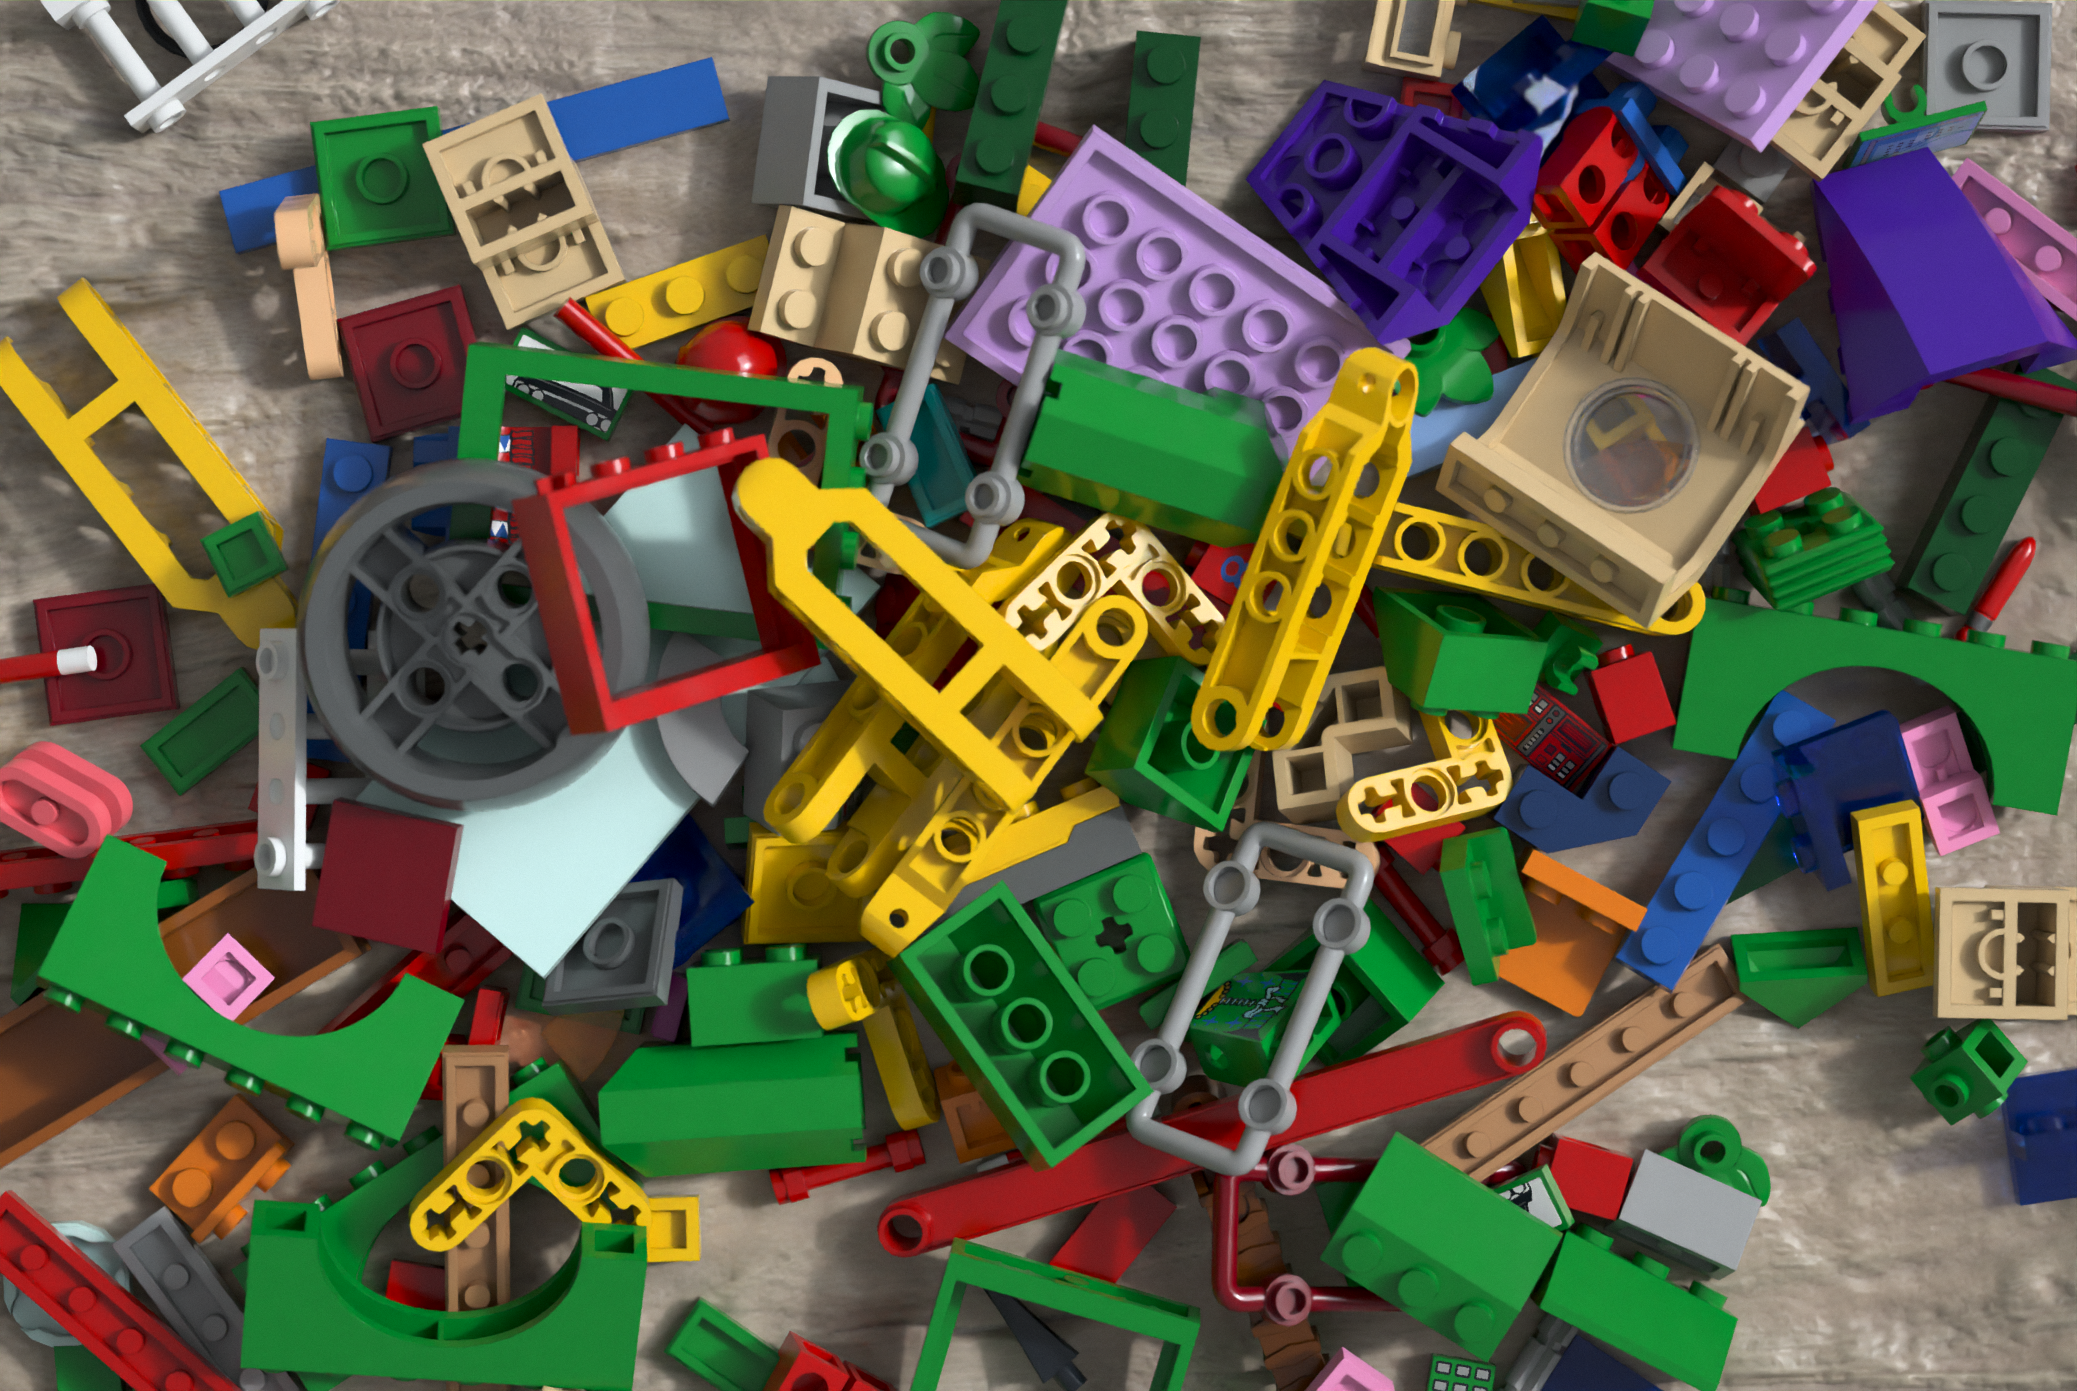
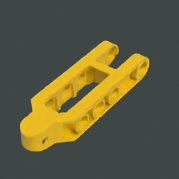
M84 277L57 296V299L64 311L118 381L75 415L72 414L51 385L41 381L28 368L12 347L11 343L13 341L11 338L6 336L0 341L1 388L173 608L218 613L241 642L247 647L256 650L260 647V629L296 628L299 602L279 575L233 598H228L217 574L209 580L193 578L169 548L174 544L167 534L158 532L130 498L135 494L128 484L118 481L92 450L91 447L96 443L90 436L132 403L136 402L228 522L232 524L254 512L260 511L282 553L284 529L108 303Z
M1377 347L1354 351L1345 359L1327 403L1300 431L1193 704L1191 714L1192 729L1198 741L1208 749L1236 751L1244 749L1249 745L1251 748L1261 751H1281L1293 747L1304 735L1412 464L1410 430L1418 393V373L1415 365ZM1398 380L1401 385V391L1392 397L1394 384ZM1325 456L1331 462L1332 468L1322 493H1319L1311 484L1310 472L1315 461ZM1371 462L1377 468L1380 480L1376 491L1371 496L1365 498L1359 493L1356 485L1364 464ZM1301 518L1307 524L1308 529L1296 555L1287 545L1286 533L1291 522ZM1344 522H1347L1355 532L1356 541L1351 553L1345 558H1341L1336 554L1332 545L1340 525H1344ZM1273 579L1278 580L1284 588L1275 611L1266 610L1262 602L1263 590L1267 583ZM1323 582L1331 592L1332 602L1328 612L1321 618H1318L1310 610L1309 604L1316 586H1320V583ZM1225 700L1233 704L1237 711L1235 717L1236 728L1227 737L1222 735L1215 725L1216 710ZM1275 701L1282 708L1285 720L1281 731L1272 737L1265 731L1262 723L1268 708H1271Z
M776 458L756 461L741 473L733 489L732 500L734 509L742 522L766 544L768 592L991 801L1005 812L1015 816L1037 792V789L1011 760L959 713L963 707L998 672L1031 704L1040 703L1065 727L1071 730L1076 736L1074 740L1078 743H1081L1103 719L1100 710L866 488L817 489L794 466L783 459ZM833 522H838L839 524L841 522L849 523L882 554V557L878 560L887 569L892 566L898 569L931 600L926 605L935 614L943 612L978 645L974 657L940 693L929 685L807 570V550Z
M1313 485L1317 492L1322 493L1324 486ZM1399 502L1395 504L1370 567L1371 569L1544 611L1550 609L1561 615L1647 636L1679 635L1688 632L1700 622L1705 611V595L1701 585L1696 582L1674 603V611L1671 617L1667 620L1659 617L1648 629H1645L1550 565L1551 580L1548 587L1543 591L1535 588L1528 578V566L1535 555L1490 525ZM1297 518L1289 525L1287 534L1303 541L1308 526L1301 518ZM1344 522V525H1340L1332 545L1336 554L1341 558L1349 555L1355 546V532L1351 525L1347 522ZM1408 526L1416 527L1426 535L1428 550L1421 560H1414L1408 557L1401 546V536ZM1472 541L1482 544L1490 557L1488 569L1482 576L1472 573L1464 560L1465 550Z
M1025 518L1013 523L995 540L989 557L980 566L968 570L948 566L991 606L994 602L1002 601L1003 603L1073 535L1059 525L1039 518ZM1030 531L1022 541L1018 542L1021 534ZM1071 564L1062 565L1057 573V587L1064 596L1081 572V570ZM921 592L884 642L932 686L968 635L943 612L935 614L926 605L931 600ZM1044 602L1033 611L1024 614L1016 612L1022 621L1016 630L1022 636L1030 634L1037 636L1032 629L1033 623L1044 612L1054 609ZM1058 639L1050 646L1039 651L1048 660L1058 649ZM996 672L959 713L990 740L1022 695ZM859 676L773 788L763 810L764 820L789 843L801 844L817 836L828 825L867 773L877 784L847 823L850 829L831 854L827 871L824 873L840 890L851 898L867 896L880 887L963 777V774L921 734L905 755L890 743V740L905 722V719Z
M1109 595L1098 599L1089 607L1051 658L1050 662L1080 689L1096 707H1098L1141 649L1147 637L1148 622L1144 611L1135 601L1125 596ZM1096 627H1107L1113 630L1118 636L1120 646H1110L1104 643L1099 638ZM1022 697L990 742L1011 760L1037 789L1075 738V734L1040 703L1031 704ZM1031 728L1037 731L1043 738L1045 750L1038 751L1026 747L1020 739L1019 729ZM963 776L862 912L858 922L860 934L894 959L947 910L1020 810L1015 816L1010 815L994 802L988 800L982 794V791L966 776ZM955 830L961 833L968 842L969 854L958 856L948 852L943 847L941 832ZM892 914L900 915L904 920V927H893L890 924L889 916Z

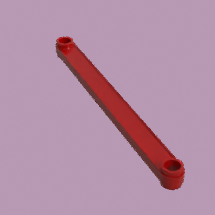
M1510 1011L1298 1075L1292 1081L1289 1089L1296 1100L1297 1111L1295 1119L1284 1132L1269 1137L1264 1151L1526 1073L1536 1068L1544 1058L1547 1048L1546 1030L1541 1021L1531 1013ZM1521 1029L1532 1035L1536 1045L1526 1054L1515 1055L1506 1051L1499 1039L1509 1030ZM1242 1093L1153 1119L1159 1123L1231 1150H1236L1246 1127L1238 1109ZM1126 1127L1093 1137L1051 1169L1035 1173L1024 1158L899 1196L890 1201L881 1213L877 1224L878 1238L884 1249L894 1256L901 1258L917 1256L952 1245L954 1237L963 1240L974 1239L1207 1168L1140 1143L1132 1137ZM903 1214L912 1216L921 1226L922 1235L912 1238L901 1235L894 1227L892 1218Z

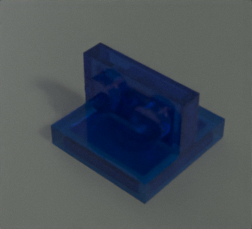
M1542 14L1462 79L1451 92L1474 118L1494 122L1498 129L1517 134L1520 129L1539 134L1544 140L1539 169H1541L1564 140V131L1578 117L1575 113L1584 100L1607 99L1610 95L1592 72L1614 52L1572 41L1571 38L1566 42Z
M1798 317L1775 327L1756 340L1773 365L1811 388L1799 418L1804 422L1810 419L1827 445L1848 440L1871 425L1869 420L1849 425L1846 403L1850 399L1848 389Z
M689 813L628 882L674 878L683 886L679 927L674 943L675 954L672 971L687 962L692 954L724 928L736 922L742 915V912L754 903V900L744 888L745 879L719 853L701 826Z
M2077 1066L2019 1074L2006 1091L2009 1094L2007 1099L2001 1104L2015 1203L2023 1206L2077 1198Z

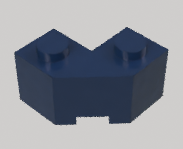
M1612 746L1608 753L1591 770L1576 795L1532 766L1520 763L1512 775L1513 786L1506 800L1493 811L1487 813L1486 817L1499 826L1506 828L1507 831L1536 850L1549 854L1637 835L1672 781L1619 746Z

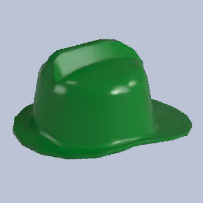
M858 110L842 118L831 132L826 150L828 173L836 190L851 205L859 209L879 227H886L920 239L933 233L945 215L949 202V188L945 180L946 171L943 162L936 154L930 139L917 126L898 120L880 110Z

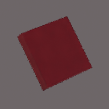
M461 285L337 319L372 443L461 419L468 344L478 342Z
M154 583L33 599L40 653L91 645L97 656V668L95 671L44 678L50 726L181 709L166 598Z
M343 797L333 800L312 926L426 953H439L443 947L464 825Z

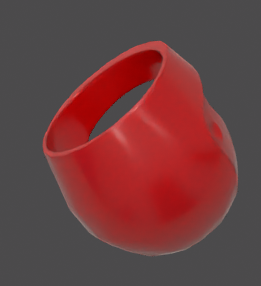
M728 316L711 322L695 334L683 347L679 348L675 359V364L779 377H786L787 371L786 354L780 339L747 330L750 317ZM679 396L690 412L700 419L716 425L740 424L753 420L767 407L764 405Z

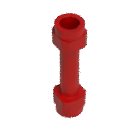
M1376 841L1375 844L1380 851L1381 864L1377 875L1374 877V885L1424 944L1425 947L1421 950L1422 954L1441 976L1446 975L1465 960L1458 935L1451 927L1446 930L1443 929L1393 868L1391 863L1395 858L1380 841Z
M917 1128L910 1131L903 1129L886 1134V1142L867 1147L866 1162L769 1169L773 1190L779 1206L810 1198V1190L886 1168L894 1167L895 1173H899L927 1164Z

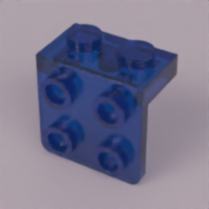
M1888 710L1876 711L1771 752L1779 781L1773 783V790L1783 815L1786 819H1792L1796 836L1790 838V844L1797 864L1804 875L1813 872L1828 892L1852 883L1843 855L1854 850L1850 812L1912 799L1920 807L1921 822L1925 817L1898 720Z

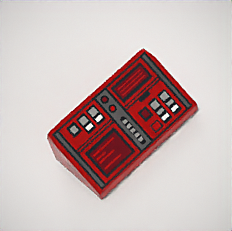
M1536 683L1527 714L1500 712L1497 719H1492L1499 739L1542 774L1570 792L1577 787L1613 746L1538 683Z

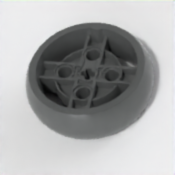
M458 458L435 461L398 473L373 487L357 499L340 516L322 541L306 574L297 612L296 647L300 673L311 706L325 732L337 748L358 769L390 791L412 801L442 809L479 812L503 810L533 803L564 789L590 771L609 752L626 728L625 726L610 732L571 736L520 537L512 546L492 539L467 537L444 541L428 547L403 524L431 510L454 505H481L514 513L511 500L537 493L534 480L548 477L531 468L511 462L486 458ZM585 502L564 508L563 512L577 567L580 566L589 582L600 616L602 631L601 662L609 693L614 695L643 686L650 655V622L646 596L634 561L621 538L593 505ZM507 571H520L530 580L532 596L528 603H514L504 594L502 580ZM416 574L427 575L438 585L439 600L435 607H423L413 599L410 585ZM357 579L382 600L377 617L376 642L381 667L389 683L371 702L365 694L355 672L348 640L349 605ZM478 621L487 630V633L481 639L486 641L488 645L486 647L485 645L478 644L470 649L461 639L468 633L461 628V624L469 627ZM512 664H525L534 671L538 681L537 690L534 695H519L510 687L507 676ZM420 668H432L443 677L445 691L441 699H428L420 693L416 685V675ZM518 724L543 748L511 761L475 764L452 761L436 756L419 748L417 744L435 725L465 733H485Z

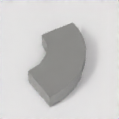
M674 631L661 658L656 681L726 659L687 633ZM722 696L657 716V724L662 742L676 771L685 783L713 808L749 756V751L731 734L722 713Z

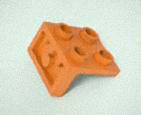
M1525 847L1517 861V865L1537 931V941L1530 946L1511 949L1508 955L1500 956L1499 977L1575 1017H1580L1584 1013L1627 929L1636 932L1648 909L1532 848Z

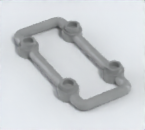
M973 203L965 206L958 212L952 223L946 245L932 250L923 259L920 266V278L923 286L930 294L885 432L873 435L869 442H865L860 451L861 467L866 468V476L870 479L867 490L887 508L894 486L907 483L914 476L918 467V451L910 440V436L954 301H960L968 297L978 282V265L970 254L978 229L1060 257L1052 283L1040 286L1027 302L1026 312L1029 323L1036 333L991 471L979 474L974 478L965 492L966 506L975 519L967 543L965 544L898 518L945 564L965 570L978 567L987 560L993 549L999 527L1011 524L1022 512L1024 491L1021 484L1015 478L1060 341L1076 334L1082 327L1086 316L1084 299L1077 291L1086 260L1084 246L1079 238L1067 230L987 203Z
M1262 821L1252 824L1242 833L1230 861L1218 863L1208 872L1204 880L1203 891L1211 907L1159 1033L1155 1039L1142 1042L1131 1056V1060L1154 1091L1126 1113L1127 1129L1134 1139L1144 1145L1220 1174L1237 1177L1247 1174L1256 1167L1270 1136L1281 1134L1291 1126L1295 1119L1297 1106L1296 1100L1289 1089L1344 955L1355 953L1366 944L1370 935V920L1363 911V908L1373 886L1374 870L1366 855L1358 850L1274 822ZM1269 847L1346 873L1348 878L1340 898L1325 902L1314 916L1313 932L1316 939L1321 943L1266 1078L1250 1083L1240 1096L1238 1109L1246 1127L1236 1150H1231L1154 1121L1151 1117L1160 1095L1172 1093L1181 1086L1186 1077V1059L1179 1049L1234 917L1245 915L1258 903L1261 889L1259 880L1253 873L1262 849Z

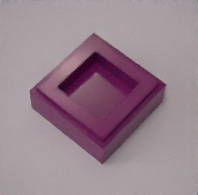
M677 971L672 972L667 1005L658 1006L650 1032L653 1033V1037L670 1042H675L679 1038L689 1002L687 974Z

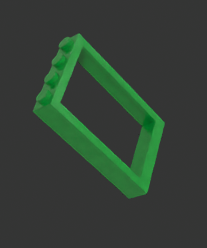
M482 341L468 344L457 459L486 458L498 460L506 377L509 375L829 413L821 489L865 488L866 468L856 467L858 441L869 442L873 403L863 402L864 386ZM481 505L452 506L449 540L467 537L490 539L493 507ZM833 522L815 542L812 575L852 611V597L841 594L844 570L855 571L859 533L848 531L849 523L841 522L840 524ZM502 583L503 592L509 600L518 604L528 603L532 596L531 586ZM584 593L591 621L600 622L594 595ZM647 601L651 629L761 642L754 613ZM815 636L818 649L830 650Z
M953 1238L909 1391H936L967 1284L1164 1340L1149 1391H1181L1201 1325L1200 1308L960 1238Z

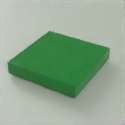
M438 106L310 122L326 250L332 252L456 235L455 220L422 144L443 135L440 108Z

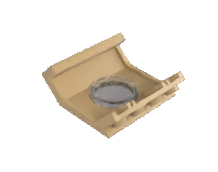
M1594 252L1580 266L1558 329L1495 422L1478 439L1464 431L1449 444L1435 490L1645 629H1648L1700 579L1805 424L1799 417L1811 388Z

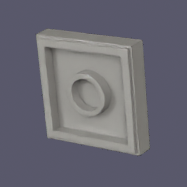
M1924 0L1921 2L1920 31L1926 37L1920 44L1919 85L1923 88L1927 98V108L1924 116L1985 101L1988 110L1975 131L2045 133L2049 131L2052 3Z

